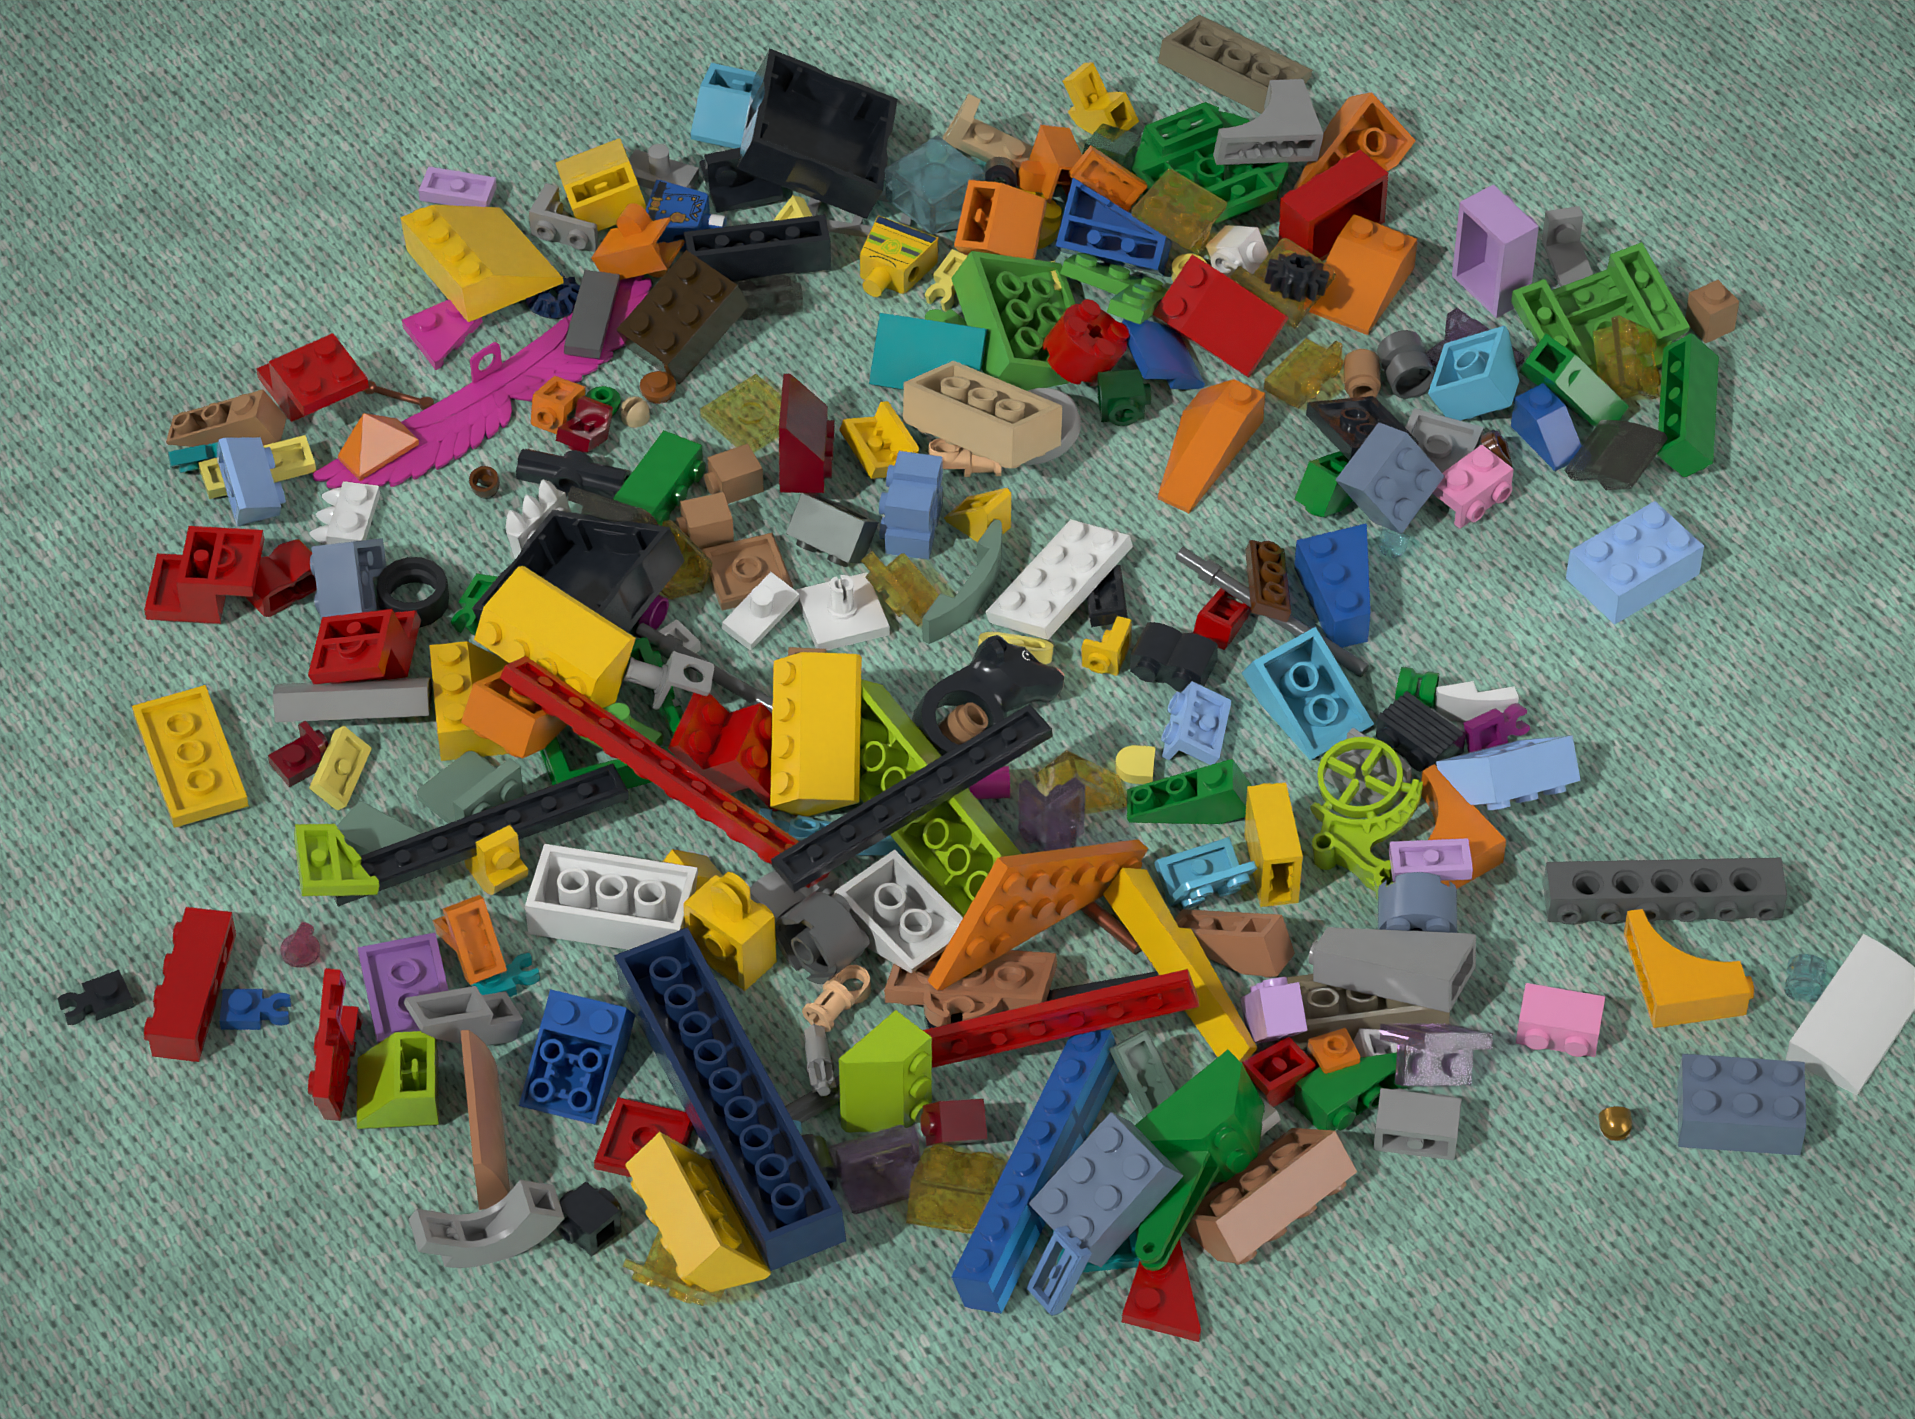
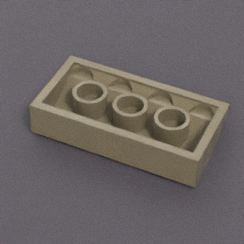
M1201 15L1196 16L1162 39L1158 59L1159 64L1260 114L1265 110L1264 105L1270 80L1303 79L1306 84L1313 71Z
M1313 974L1287 977L1288 984L1297 982L1300 984L1307 1031L1290 1038L1303 1051L1308 1050V1039L1345 1027L1352 1041H1354L1359 1029L1434 1033L1449 1031L1450 1012L1313 982Z

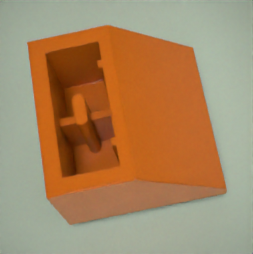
M969 180L954 247L965 255H969L971 251L1035 260L1048 201L1045 198L1004 183Z

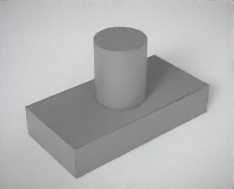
M664 144L652 145L648 149V153L635 149L629 158L638 185L653 190L657 179L692 189L699 178V167L671 160L669 148Z

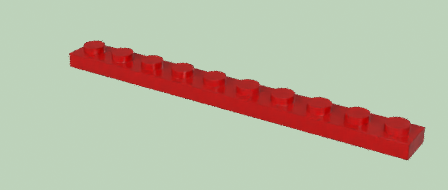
M527 656L505 665L500 679L511 685L516 693L527 696L540 705L545 713L558 717L571 726L576 734L590 739L602 747L607 755L617 758L630 766L639 777L652 781L662 788L667 796L681 801L693 809L698 817L712 822L724 830L730 839L749 847L764 862L772 864L771 859L800 842ZM830 871L825 875L821 876L820 878L816 879L815 881L811 882L810 884L806 885V887L810 888L818 882L822 881L823 879L827 878Z

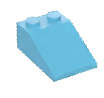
M1316 627L1254 660L1242 672L1243 677L1261 706L1310 761L1327 752L1338 742L1347 739V733L1352 728L1363 732L1374 725Z

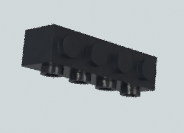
M825 215L684 232L685 251H689L732 282L831 270V240Z

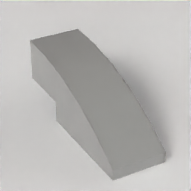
M472 986L407 997L404 1001V1005L422 1033L452 1043L462 1044L461 1030H470L485 1045L513 1042L516 1040L523 1022L522 1016L506 991L481 995L477 987Z

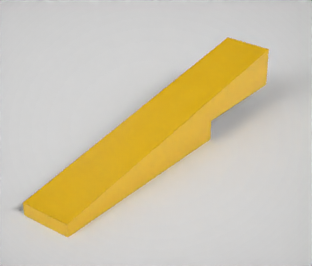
M1122 868L1103 893L1108 903L1159 975L1185 969L1189 970L1199 997V1007L1187 1009L1185 1012L1216 1056L1219 1057L1228 1049L1241 1063L1250 1058L1257 1049V1046L1192 929L1178 927L1147 869Z

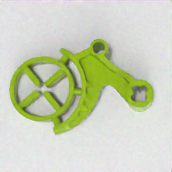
M1353 737L1332 746L1319 763L1317 773L1318 786L1325 802L1322 805L1314 802L1310 806L1313 815L1322 822L1321 831L1312 838L1315 865L1320 869L1330 870L1337 864L1351 871L1366 887L1375 892L1378 901L1379 886L1385 881L1386 887L1393 884L1390 860L1383 861L1371 854V849L1376 844L1395 835L1409 822L1418 807L1423 782H1420L1418 779H1413L1412 784L1403 782L1401 761L1396 752L1386 743L1370 737ZM1355 749L1372 750L1362 764L1361 770L1362 775L1365 776V786L1385 796L1382 800L1366 806L1349 805L1359 791L1360 786L1359 780L1356 779V769L1336 759L1341 754ZM1382 755L1387 757L1396 769L1397 778L1394 787L1369 775ZM1328 768L1352 780L1339 800L1335 799L1325 786L1324 777ZM1401 791L1408 793L1398 806L1377 817V815L1389 809L1397 801ZM1332 809V810H1334L1335 812H1337V813H1339V814H1341V815H1343V816H1347V817H1351V818H1367V819H1350V818H1345V817H1341V816H1338V815H1336V814L1330 812V810Z

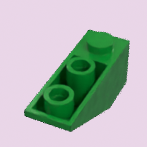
M1548 334L1543 336L1519 371V373L1537 386L1544 383L1569 409L1606 435H1609L1629 407L1576 354Z
M1229 759L1127 789V820L1129 823L1223 824L1245 817L1247 787L1252 785L1233 759Z
M1417 1050L1361 1057L1359 1064L1327 1074L1323 1073L1319 1067L1296 1082L1294 1106L1318 1130H1344L1352 1124L1357 1115L1366 1109L1374 1110L1379 1106L1381 1088L1391 1090L1398 1088L1406 1089L1416 1080L1420 1053Z

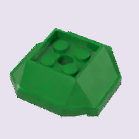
M1204 102L1145 125L1141 143L1132 167V173L1146 182L1147 188L1143 194L1166 223H1178L1192 233L1197 234L1259 209L1266 203L1277 199L1288 176L1289 164L1287 162L1216 165L1213 154L1218 130L1243 125L1250 122V120L1236 114L1219 111V107Z

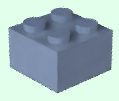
M1378 423L1336 478V482L1373 523L1402 534L1445 476L1408 433Z

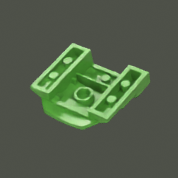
M1642 242L1610 254L1608 268L1604 271L1551 290L1546 279H1543L1512 292L1511 303L1526 330H1530L1537 344L1545 334H1548L1576 354L1609 387L1638 378L1662 367L1663 348L1690 330L1688 322Z

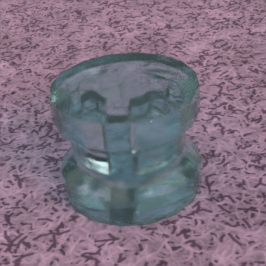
M1798 954L1788 960L1786 972L1789 977L1786 979L1784 989L1786 995L1794 1001L1806 1003L1818 1001L1825 991V984L1823 982L1827 973L1825 961L1810 954Z

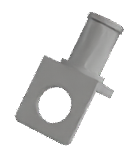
M675 651L672 652L666 665L663 664L662 667L630 657L623 681L654 689L653 709L659 710L671 686L708 696L711 691L714 664ZM687 667L698 669L703 675V681L696 683L688 680L683 670Z

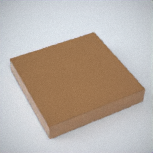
M773 533L701 549L703 563L722 611L736 608L770 572L793 588Z

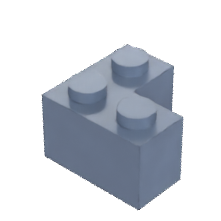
M383 538L312 546L310 568L316 578L315 607L318 613H320L321 620L322 617L377 611L373 577L379 576L386 567Z

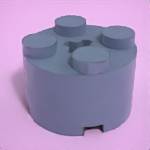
M1424 872L1395 876V883L1387 887L1386 881L1383 882L1378 888V929L1457 933V889L1455 885L1449 882L1448 887L1441 883L1440 876Z

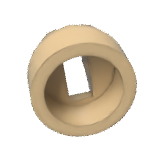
M629 397L622 403L621 420L625 425L636 428L644 426L649 421L650 409L647 402L641 397Z

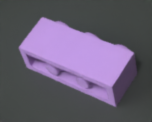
M1287 977L1263 980L1262 983H1257L1256 986L1250 987L1251 993L1240 997L1244 1023L1255 1044L1282 1040L1307 1031L1299 982L1288 984Z

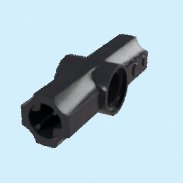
M522 449L518 456L516 479L540 484L543 479L547 480L557 490L565 492L566 497L571 499H578L583 493L613 499L631 475L630 470L594 463L589 455L577 450L567 451L564 456L531 449Z

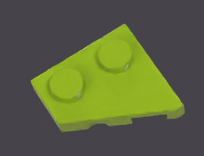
M295 824L294 841L301 896L378 895L379 880L375 875L370 877L361 866V857L353 847L345 842V836L335 824Z

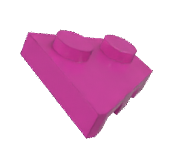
M446 300L402 319V326L429 363L437 370L444 365V358L453 349L457 350L465 342L466 336L473 333L483 321L482 317L467 322L451 300Z

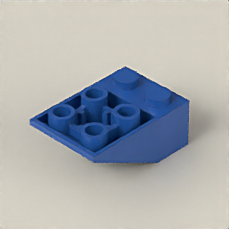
M550 989L519 1106L596 1125L626 1053L636 1015L626 1007Z

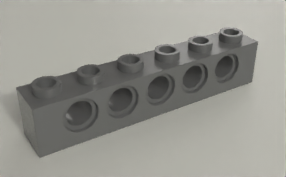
M1781 857L1546 862L1543 881L1547 922H1560L1563 924L1588 921L1610 924L1616 921H1626L1627 911L1643 909L1649 923L1656 920L1691 922L1696 919L1731 921L1746 918H1757L1758 920L1767 921L1773 918H1783L1787 899Z

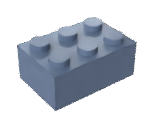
M1682 1054L1677 1080L1678 1147L1800 1155L1806 1132L1805 1062Z
M1110 1112L1030 1201L1029 1205L1054 1231L1058 1227L1067 1225L1071 1230L1069 1237L1077 1236L1080 1239L1081 1244L1079 1248H1088L1092 1254L1088 1262L1102 1267L1184 1175L1131 1121Z

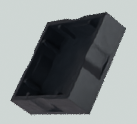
M769 48L754 76L737 169L867 219L883 192L888 162L887 142L893 131L898 99L854 81L835 77L816 66Z
M552 510L524 544L517 558L500 573L472 609L479 622L483 607L518 567L525 566L628 633L685 560L670 527L632 521H608L592 515Z

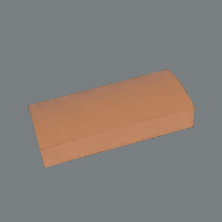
M461 1030L473 1167L479 1210L497 1204L510 1192L499 1074L495 1059L485 1043L470 1030Z

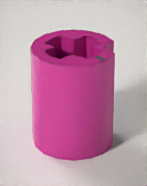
M1009 765L1003 766L970 786V792L976 799L1010 798Z

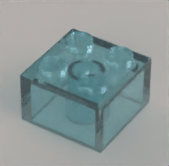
M936 135L885 168L886 199L930 234L934 235L960 218L968 181H985V171L940 136Z

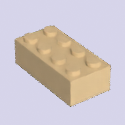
M951 361L904 382L903 422L918 428V431L922 433L932 434L944 439L948 444L958 445L972 451L976 456L986 457L998 462L1004 468H1017L1021 464L1035 457L1043 456L1046 452L1061 446L1062 405L956 361Z

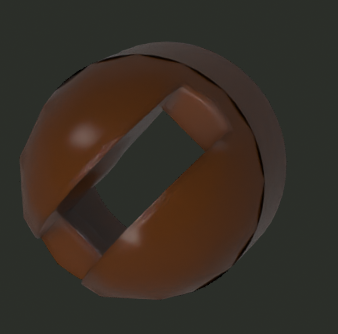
M480 466L474 469L469 476L471 489L480 498L488 499L493 497L499 490L500 480L497 472L492 467ZM477 483H480L483 486H487V488L478 486Z

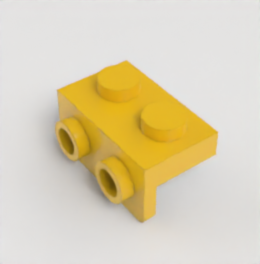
M888 401L880 402L874 417L843 419L839 429L871 479L885 478L889 465H895L899 451L918 453L919 451L916 441Z

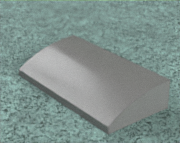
M424 677L354 680L315 685L312 682L276 684L273 690L275 722L429 716L432 679Z

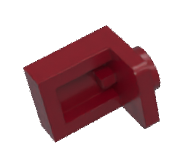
M582 396L578 399L575 417L558 427L555 441L568 445L570 450L584 453L590 452L608 439L613 413L612 406Z

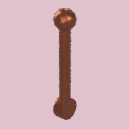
M368 380L369 388L364 390L366 394L378 393L419 405L421 410L434 405V400L431 397L426 396L420 399L377 386L372 380Z

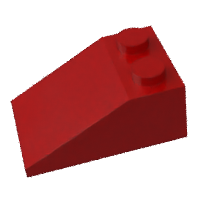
M1193 254L1152 314L1165 326L1175 330L1187 340L1248 378L1289 319L1286 315Z

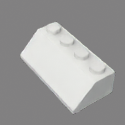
M544 844L525 904L528 934L630 950L685 929L683 903L696 891L698 868Z

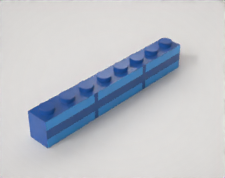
M1100 1029L1069 1037L951 1276L964 1307L1002 1314L1046 1223L1029 1203L1086 1140L1119 1072L1109 1051V1048L1117 1045L1111 1030Z

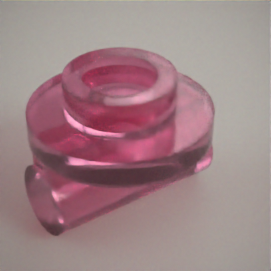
M301 922L296 932L286 937L282 942L280 952L286 964L301 968L313 964L318 959L320 944L317 938L312 935L314 927L311 924Z

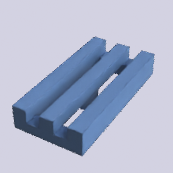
M1067 1225L1055 1229L1026 1287L1051 1316L1063 1312L1092 1254L1088 1248H1079L1081 1241L1077 1236L1069 1237L1071 1230ZM1064 1248L1065 1250H1064V1252H1063V1254H1062V1256H1061V1258H1060L1058 1264H1057L1056 1266H1054L1055 1263H1056V1261H1057V1259H1058V1257H1059V1255H1060V1253H1061V1251H1062V1249ZM1048 1277H1049L1050 1280H1049V1282H1048V1284H1047V1286H1046V1288H1045V1290H1044V1292H1043V1291H1042V1288L1044 1287V1285H1045V1283H1046V1281H1047V1279H1048Z

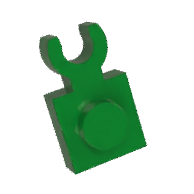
M476 573L458 602L463 609L459 610L451 620V624L457 632L462 633L466 626L472 635L476 634L479 622L472 608L496 580L497 576Z

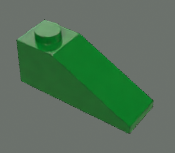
M1341 451L1309 461L1294 500L1306 506L1307 512L1318 517H1326L1345 509L1353 500L1336 482V478L1348 464L1349 460Z

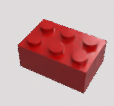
M1358 150L1349 157L1342 158L1336 165L1323 173L1316 174L1310 181L1297 189L1290 190L1280 200L1278 247L1288 256L1293 253L1307 257L1311 256L1316 264L1328 258L1338 235L1353 214L1378 224L1385 223L1389 173L1363 151Z

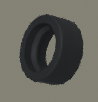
M422 557L399 559L386 566L377 578L376 590L380 610L393 609L394 613L416 610L421 619L419 628L431 625L440 619L448 608L449 589L447 577L443 569L434 561ZM408 583H424L435 589L432 595L418 602H402L391 596L394 590Z

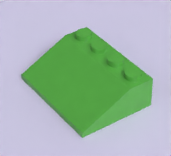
M971 251L951 279L967 326L988 329L982 363L983 373L1026 391L1070 383L1052 369L1047 361L1050 356L1047 347L1043 350L1045 337L1066 309L1075 304L1067 278L1060 274L1062 269L1061 263ZM1051 271H1056L1062 287L1060 291L1054 288L1055 282Z

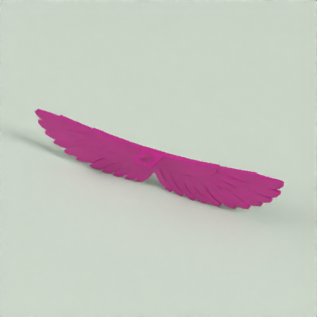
M644 275L620 280L600 359L564 354V344L572 314L567 318L564 317L542 336L503 363L500 345L497 342H493L471 357L472 382L429 408L401 421L419 440V445L361 481L338 458L313 473V480L327 481L326 485L328 488L342 487L343 481L379 487L389 482L390 487H394L403 483L411 476L414 480L418 479L434 464L436 470L446 466L453 457L455 460L459 459L468 451L470 446L473 450L482 443L485 433L489 439L498 432L500 425L502 428H505L510 422L512 413L511 398L532 401L533 394L554 375L578 383L583 379L582 375L596 371L598 365L606 363L613 358V352L611 351L625 346L616 329L649 293L652 287L651 279L649 277L643 279ZM488 354H493V360L490 365L483 370H479L478 367L482 358Z

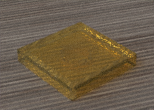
M754 374L700 408V416L735 447L749 444L754 453L779 437L781 395L761 377Z

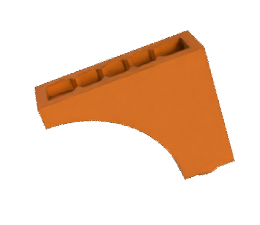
M1435 764L1423 770L1421 796L1430 807L1435 821V828L1428 840L1467 838L1469 840L1473 867L1472 879L1441 881L1442 884L1448 887L1449 882H1452L1456 889L1504 862L1506 839L1474 805H1470L1437 769Z

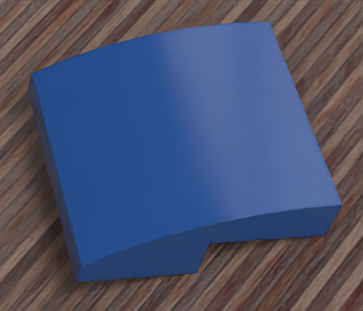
M1123 319L1122 323L1129 331L1127 346L1144 379H1166L1171 389H1201L1204 387L1205 383L1179 333L1157 322L1145 320L1142 324H1137Z

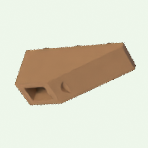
M262 389L173 415L166 443L168 445L194 447L216 443L222 438L261 437L264 446L281 441L287 417Z

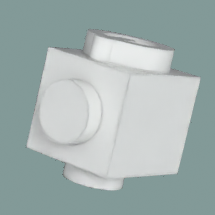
M1226 225L1206 245L1211 257L1212 267L1229 278L1234 276L1250 277L1270 257L1258 227Z

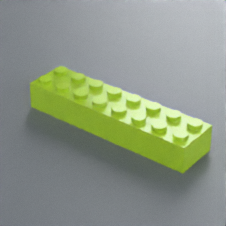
M861 679L859 797L865 803L940 758L941 755L883 685ZM968 788L891 834V837L928 883L962 917L966 914L998 857L1022 854Z

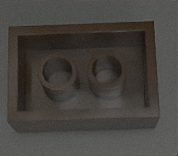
M686 250L616 330L630 351L657 370L667 372L674 377L677 384H681L744 313L749 304L737 284Z

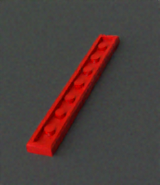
M1185 969L923 1031L931 1036L932 1068L1196 1008L1199 1007V997L1189 970Z

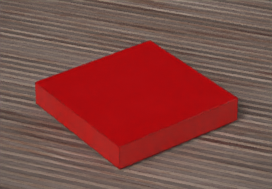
M618 1097L595 1157L594 1169L631 1177L625 1164L659 1132L687 1147L694 1126L684 1111Z

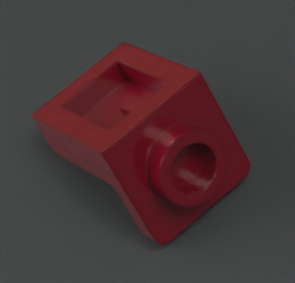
M306 721L298 724L300 733L298 739L268 755L269 764L289 788L316 773L328 746V741L319 729L314 731Z

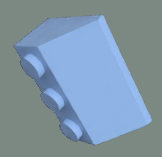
M1572 735L1517 740L1436 761L1437 769L1470 805L1486 804L1487 810L1510 807V799L1514 798L1516 803L1539 799L1538 792L1543 791V795L1566 792V784L1581 781Z

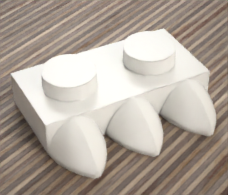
M543 479L540 483L539 501L533 496H525L522 506L523 517L516 511L509 510L506 533L515 559L520 554L527 540L552 510L571 512L565 492L557 490L547 480Z
M343 481L342 487L331 489L322 494V498L333 506L317 512L316 517L328 525L312 530L310 536L326 545L366 540L380 497L379 486Z

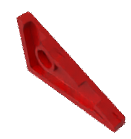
M1179 1239L1167 1264L1163 1268L1150 1271L1145 1269L1139 1261L1122 1312L1121 1322L1199 1342L1201 1327Z

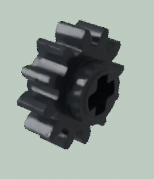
M1293 253L1286 257L1283 254H1279L1277 260L1269 259L1264 282L1271 284V292L1279 291L1284 299L1288 298L1301 302L1308 298L1311 301H1315L1317 295H1325L1330 273L1323 270V263L1315 264L1311 256L1307 257Z

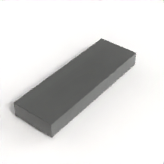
M584 270L564 344V354L600 359L620 285V274Z

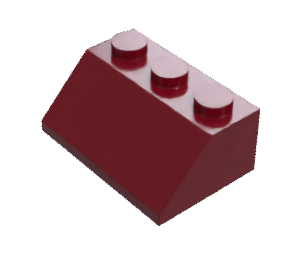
M783 373L779 418L780 493H824L825 479H832L835 420H828V406L792 374Z

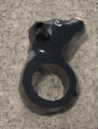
M994 635L988 637L978 646L969 665L941 680L927 691L915 708L912 721L937 752L943 756L960 745L951 742L942 734L936 722L935 712L937 708L974 703L985 712L988 718L986 730L1005 719L1008 711L1020 708L1031 702H1051L1060 694L1063 688L1064 673L1057 667L1039 662L1025 647L1009 644L1001 636Z

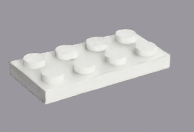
M1070 519L986 610L988 621L998 626L1049 640L1133 547L1130 535Z

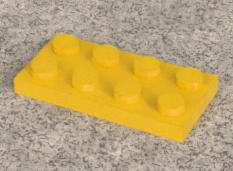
M206 685L132 706L137 727L174 828L249 806L246 792Z

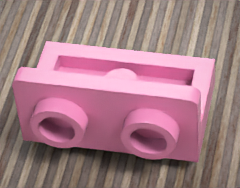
M1480 445L1442 473L1445 477L1432 494L1456 512L1454 525L1461 529L1470 521H1478L1488 508L1495 503H1503L1510 496L1514 469L1485 446Z

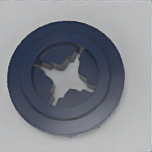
M560 272L559 274L563 277L564 283L551 288L559 294L558 300H555L554 296L552 297V294L549 293L550 289L526 298L527 306L533 313L545 318H560L573 313L580 285L577 284L575 277L565 278L564 274Z

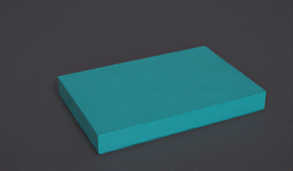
M880 313L869 384L904 390V382L951 361H956L981 372L988 329Z

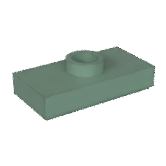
M1143 1030L1109 1048L1142 1118L1177 1091L1147 1030Z

